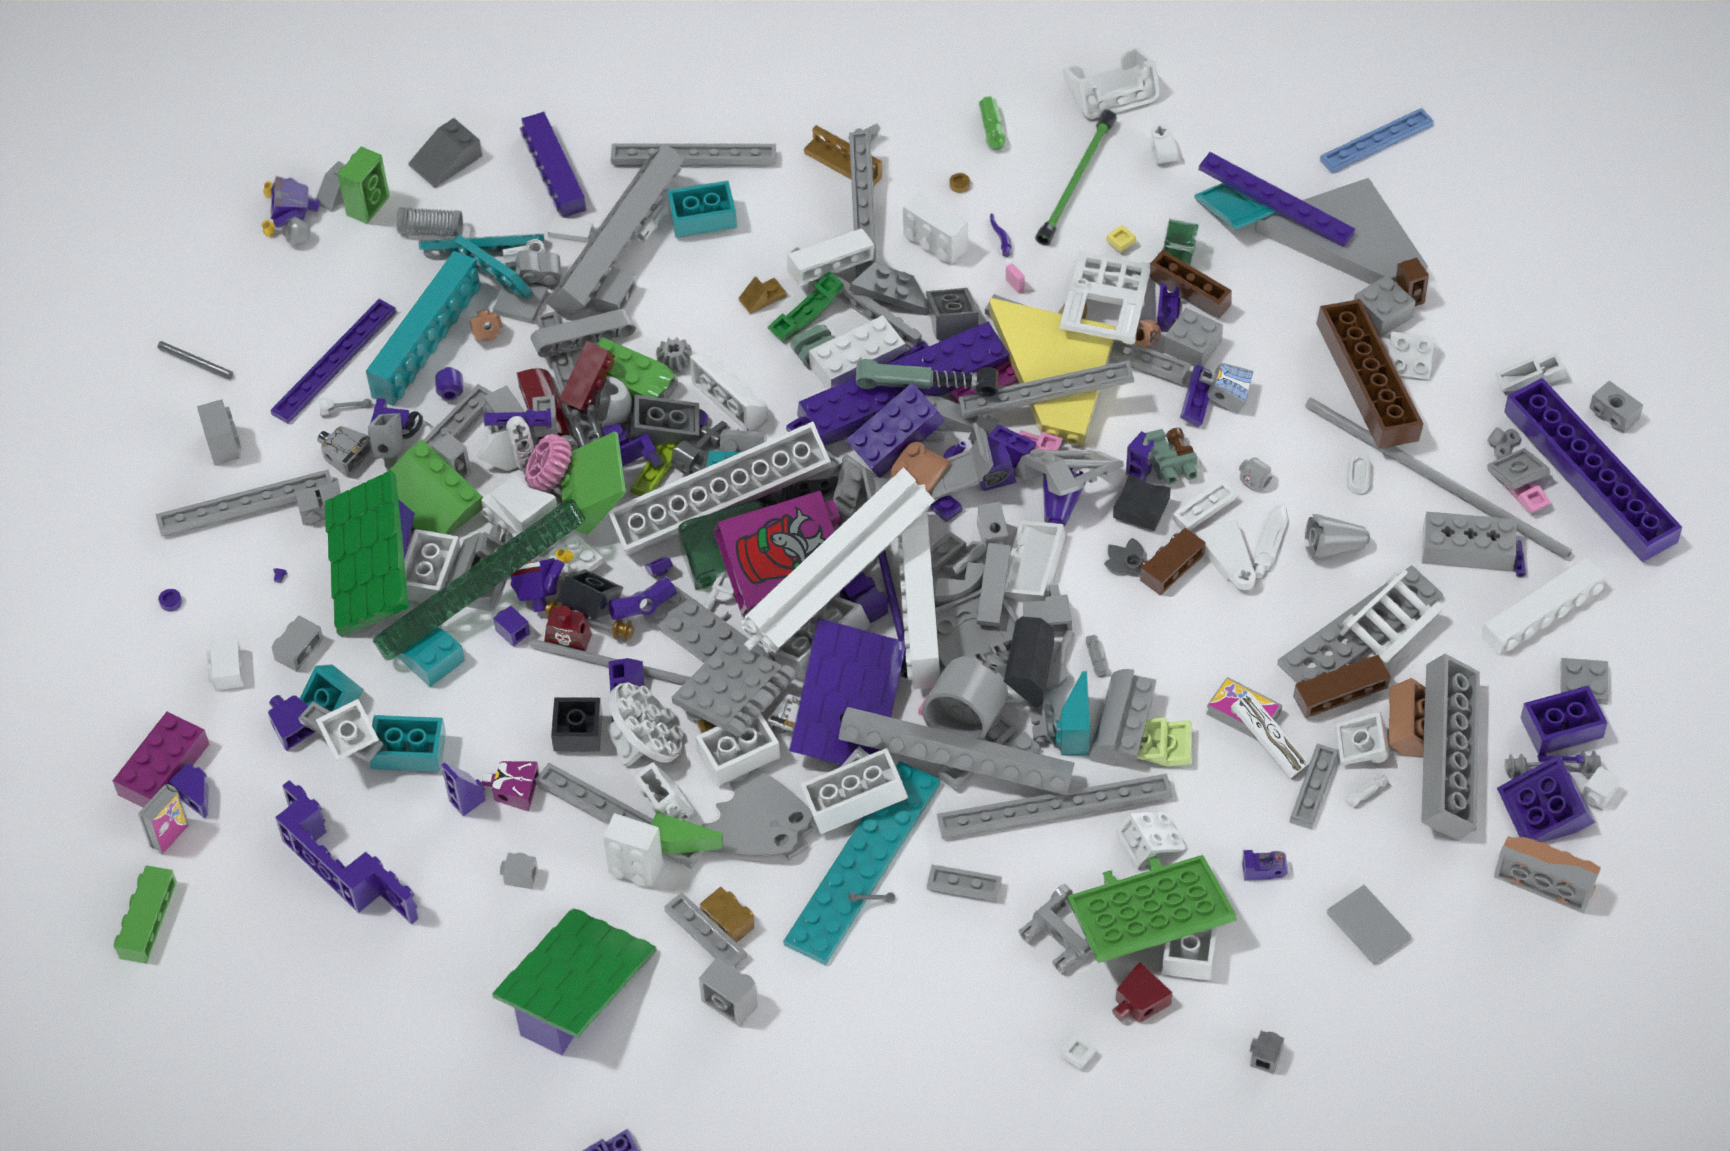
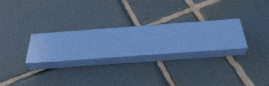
M1420 108L1320 155V161L1332 174L1433 126L1434 120L1423 108Z

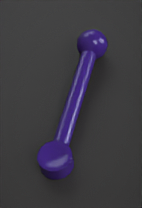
M1546 754L1537 756L1539 762L1555 757L1547 756ZM1580 754L1575 757L1561 756L1563 761H1575L1578 764L1584 761V757Z

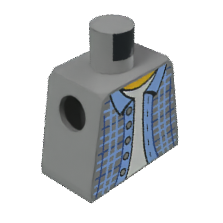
M1220 363L1214 372L1203 369L1199 381L1210 385L1207 394L1209 399L1238 414L1246 403L1254 371Z

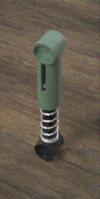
M862 359L857 362L856 385L863 389H872L876 386L908 387L913 382L917 388L930 389L932 385H938V387L944 385L947 388L950 386H956V388L965 387V389L970 387L971 389H976V393L983 397L995 396L998 393V371L992 367L980 368L977 370V373L964 374V372H961V374H956L954 371L946 373L945 370L943 373L937 372V370L933 372L931 367L878 364L872 359Z

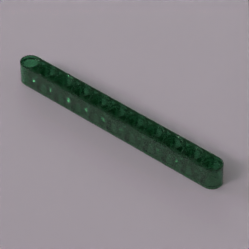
M569 499L557 506L376 635L373 643L383 658L391 660L580 526L586 518L575 500Z

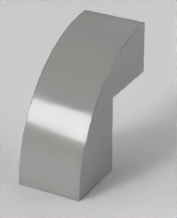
M968 562L965 580L938 577L934 596L935 608L982 588L985 564Z

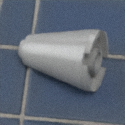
M1312 514L1313 517H1309L1307 520L1305 539L1309 540V547H1305L1311 559L1361 550L1369 544L1370 534L1364 526L1319 514Z

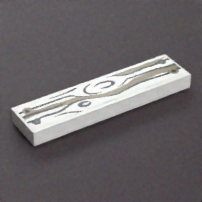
M1250 692L1231 706L1290 779L1310 764Z

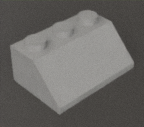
M479 532L464 539L443 594L461 606L493 611L507 572L475 554L479 535L481 534Z

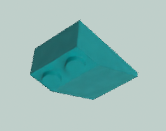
M422 618L386 644V647L429 687L433 686L465 661L462 645L448 632Z
M1087 671L1081 672L1061 710V720H1056V746H1060L1061 755H1089L1090 716Z

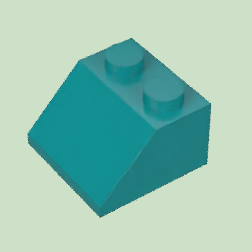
M333 664L315 666L300 699L308 706L315 702L332 712L359 699L364 689Z

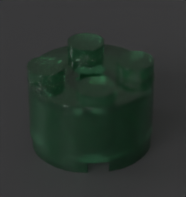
M1169 219L1163 250L1190 265L1193 253L1189 252H1194L1196 240L1193 236H1197L1199 224Z

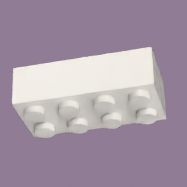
M882 315L809 350L810 368L826 389H829L855 378L858 361L872 359L878 364H887L905 353V343Z
M887 748L800 784L820 834L908 798Z

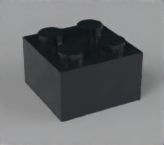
M584 569L565 576L557 601L564 604V606H568L572 611L577 610L583 613L587 619L596 620L610 614L608 609L609 600L620 598L624 587Z
M554 697L551 731L553 751L600 752L603 715L600 697Z

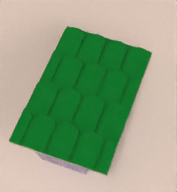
M391 470L368 480L366 483L364 482L334 496V498L325 500V532L328 533V559L331 562V598L334 600V626L337 629V634L341 637L409 608L404 560L415 513L398 499L396 474Z
M573 908L568 911L555 928L553 927L516 969L509 973L492 993V996L514 1008L520 1036L562 1056L573 1038H579L657 949L656 946L644 939L634 937L625 930L609 925L604 920L596 919L582 910Z

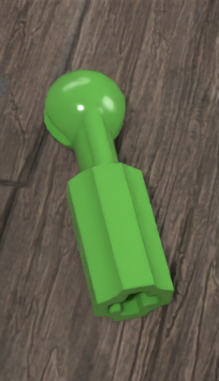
M987 96L979 101L980 113L986 133V143L989 148L999 150L1005 146L1006 136L1003 133L997 101L991 96Z

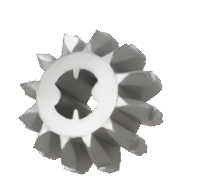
M668 337L667 342L661 341L660 347H657L656 358L657 361L666 365L672 371L678 370L681 372L682 368L688 369L692 348L685 339L679 341L678 337L674 340Z

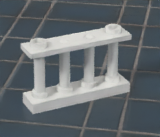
M1406 570L1402 571L1399 575L1395 572L1386 581L1387 587L1355 617L1351 614L1342 623L1345 627L1341 630L1340 634L1344 636L1351 629L1376 655L1379 654L1384 665L1388 664L1444 609L1438 601L1432 607L1429 604L1426 606L1402 582L1408 573ZM1395 587L1420 612L1421 618L1417 621L1414 618L1411 619L1387 594ZM1381 602L1405 625L1404 628L1407 631L1403 635L1400 632L1396 633L1372 609L1377 603ZM1366 615L1391 640L1390 643L1392 645L1388 649L1385 646L1382 647L1357 622Z

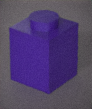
M511 605L505 610L498 612L493 618L496 632L513 647L530 635L528 621Z

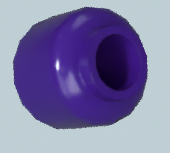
M446 367L438 371L435 375V391L437 395L445 400H454L463 393L462 373L452 367Z

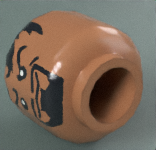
M1151 319L1139 320L1134 344L1145 348L1156 345L1161 337L1159 325Z

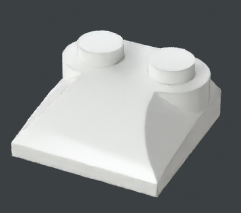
M359 699L316 719L336 762L379 741Z
M1380 712L1335 724L1342 765L1368 760L1373 763H1381L1388 758L1390 754L1388 734Z

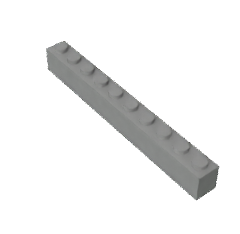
M847 707L843 716L838 738L880 750L887 748L892 753L1063 795L1068 793L1075 764L1074 762Z

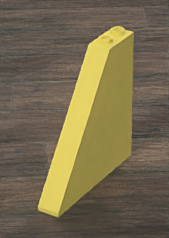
M990 298L989 314L1000 340L1010 354L1009 361L1019 384L1108 364L1115 339L1059 329L1063 314ZM1082 318L1080 321L1082 324L1116 330V326ZM1100 390L1030 404L1029 408L1040 434L1045 432L1063 438L1062 441H1066L1069 444L1084 446Z

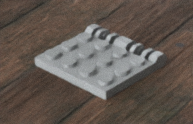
M981 589L935 608L939 662L943 669L953 659L960 657L980 659L984 663L986 656L993 655L997 650L999 653L1009 657V652L1005 647L1011 645L1015 622L1018 618L1005 598L1003 599L999 627L977 625Z
M728 639L671 697L672 703L736 736H741L746 728L752 724L751 719L747 715L757 718L774 701V698L780 694L776 686L783 689L786 688L797 677V672L786 664L780 665Z

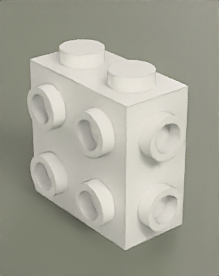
M653 762L642 768L640 773L635 776V779L640 784L637 786L638 790L645 798L648 797L650 800L648 804L655 813L658 812L686 821L695 812L674 781Z

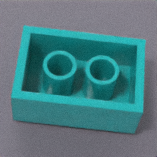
M729 180L667 190L668 206L675 238L737 228L736 210Z
M374 715L372 727L384 746L369 762L371 769L440 772L446 737L443 718Z

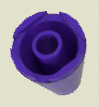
M1069 468L1074 478L1084 474L1080 470L1078 474L1073 472V468ZM1043 473L1045 523L1063 524L1066 526L1084 488L1059 496L1048 491L1047 476Z

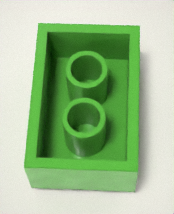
M360 146L351 155L350 160L345 166L340 168L338 178L346 215L368 224L388 200L390 194L382 155Z

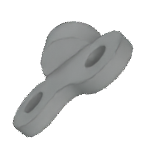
M1496 427L1487 441L1496 446L1494 454L1497 459L1511 454L1510 446L1519 442L1520 435L1514 429H1508L1504 432L1499 427Z

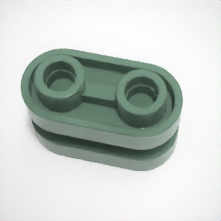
M816 325L801 334H796L792 338L790 347L795 354L799 355V359L805 366H810L809 350L835 337L831 336V331L826 325Z

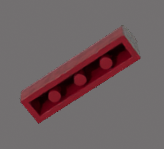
M532 368L517 372L518 386L527 410H533V397L554 396L557 435L560 437L570 435L575 440L563 405L559 401L560 397L550 372L542 368ZM537 437L538 441L540 442L544 437Z

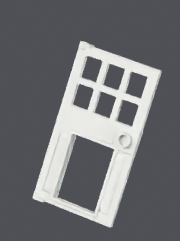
M1079 251L1059 329L1134 344L1150 276V263L1142 261L1138 263ZM1086 262L1100 264V269L1086 268L1085 264ZM1106 266L1121 268L1120 274L1105 271ZM1126 270L1141 272V276L1138 278L1125 275ZM1082 275L1097 277L1096 283L1089 282L1082 278ZM1103 278L1118 281L1115 287L1102 284ZM1123 282L1138 285L1137 291L1122 288ZM1086 299L1122 306L1117 329L1112 330L1080 323Z

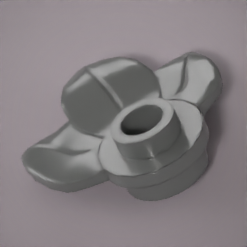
M1134 538L1128 541L1126 548L1109 544L1108 556L1110 559L1104 565L1114 572L1125 571L1129 574H1138L1141 572L1140 567L1144 562L1142 558L1144 549Z

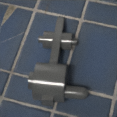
M721 421L712 429L707 426L699 427V438L701 439L695 445L686 440L682 441L674 448L671 463L677 470L685 471L690 475L704 469L701 466L705 458V451L703 450L710 445L716 448L720 446V434L727 428L728 424Z

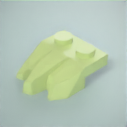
M1165 717L1148 719L1140 745L1141 750H1139L1137 758L1168 767L1190 765L1192 752L1191 721L1167 722Z

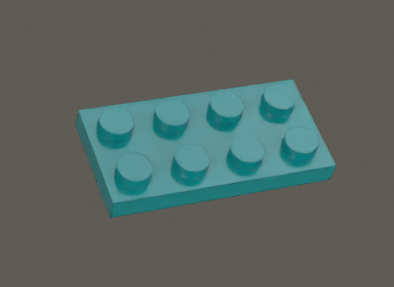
M459 234L454 240L460 247L458 251L476 259L477 267H482L481 270L487 276H495V280L503 287L506 285L510 286V291L517 296L521 294L527 299L531 296L533 292L515 271Z

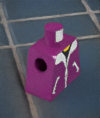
M502 761L499 763L496 774L483 773L482 784L485 787H492L493 797L496 802L529 811L537 786L535 779L540 774L538 762Z

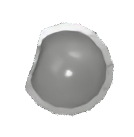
M611 376L607 377L598 404L597 420L602 432L603 428L618 423L622 426L630 417L633 401L628 388L623 382Z

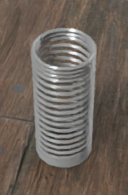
M399 207L396 218L397 232L401 234H432L433 236L436 234L437 236L451 235V237H458L459 234H462L463 213L461 210H450L449 212V210L445 211V209L438 211V209L431 210L430 208L428 210L426 208L424 210L423 208H417L416 210V208ZM414 211H415V222H414V224H413Z

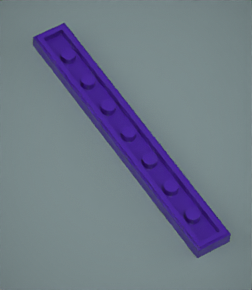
M378 299L270 410L271 415L289 424L396 313V307Z

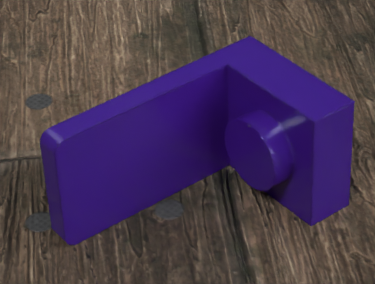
M648 434L620 446L622 467L641 457H644L646 462L651 460L654 468L662 464Z

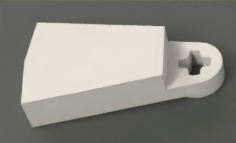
M1236 519L1214 524L1195 533V535L1206 542V557L1226 581L1231 580L1237 588L1247 590L1254 586L1256 573L1252 567ZM1244 575V577H1248V580L1245 581L1244 578L1240 579V577Z

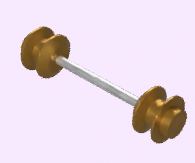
M554 599L547 604L545 615L549 619L552 608H559L564 604L558 605L557 600ZM586 618L588 623L612 629L613 639L622 636L623 642H626L628 638L631 639L635 627L632 625L631 620L623 623L622 619H618L612 625Z

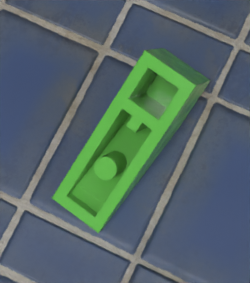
M656 812L651 823L652 826L659 827L661 850L667 854L718 850L724 846L723 833Z

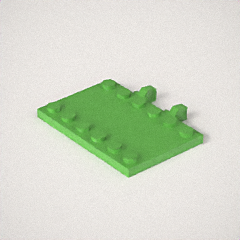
M1204 855L1163 867L1157 856L1148 859L1150 871L1117 881L1112 874V870L1103 872L1104 885L1067 896L1074 916L1098 963L1236 921V913Z

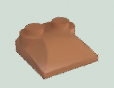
M913 442L904 449L892 466L890 478L892 479L904 467L916 480L915 482L918 485L925 484V490L930 493L951 462L926 449L922 443Z

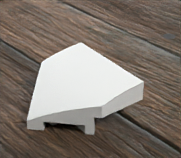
M506 427L493 434L488 432V439L482 451H479L476 457L505 471L517 468ZM521 442L517 446L518 449L523 448Z

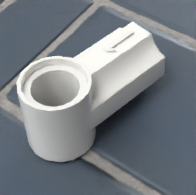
M533 239L528 241L525 246L504 249L505 265L507 267L516 266L515 260L518 251L521 250L544 253L543 242Z

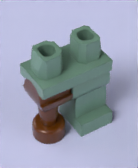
M1178 427L1170 429L1166 434L1163 429L1147 432L1143 444L1148 445L1150 441L1154 440V447L1149 452L1148 457L1154 470L1157 472L1158 479H1164L1167 485L1175 484L1178 481V475L1184 474L1186 479L1191 480L1197 478L1198 457L1196 452H1194L1192 446H1185L1183 442L1184 433ZM1166 438L1170 444L1175 446V449L1170 450Z

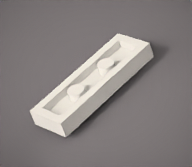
M1221 480L1174 512L1172 519L1182 529L1192 530L1236 500L1237 492L1224 480Z

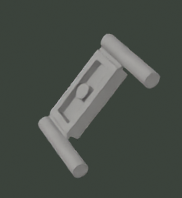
M846 454L842 458L843 464L833 499L839 514L849 519L854 514L851 509L856 506L863 478L862 468L864 466ZM866 468V470L870 473L872 477L879 478L877 475H875Z

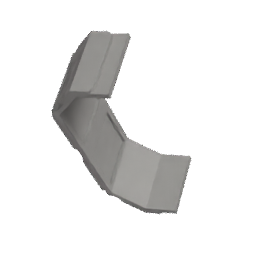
M973 423L977 440L972 448L947 458L951 462L950 466L929 493L935 501L946 495L950 496L979 484V482L983 481V476L987 475L994 465L986 432L977 423ZM865 467L862 468L869 500L890 479L872 477Z

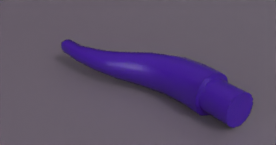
M991 213V226L1000 238L1002 255L1008 257L1011 250L1010 237L996 223L994 214Z

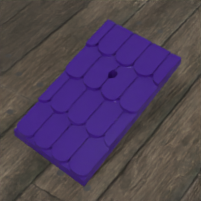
M817 618L789 751L843 765L858 746L869 755L881 751L880 749L838 739L842 723L839 718L841 714H845L847 707L892 717L905 653V641Z

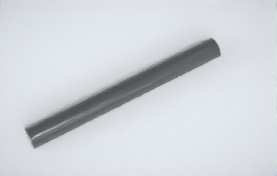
M160 341L157 345V348L225 378L231 379L233 376V371L166 342Z

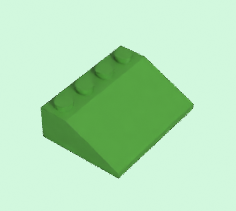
M612 432L571 451V462L568 464L565 476L561 479L560 485L565 526L587 536L626 493L619 437L616 432Z
M421 440L406 451L390 469L396 474L398 499L415 513L412 524L414 531L418 529L450 535L482 510L481 499H483V496L424 440Z

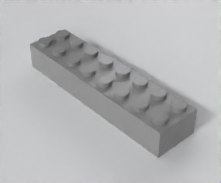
M1443 654L1426 664L1421 823L1455 840H1459L1477 830L1480 671L1447 654Z

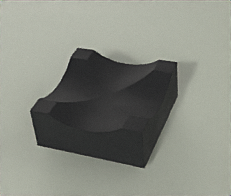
M1129 474L1123 491L1113 507V518L1155 531L1169 502L1171 488L1164 485L1149 484L1137 476Z

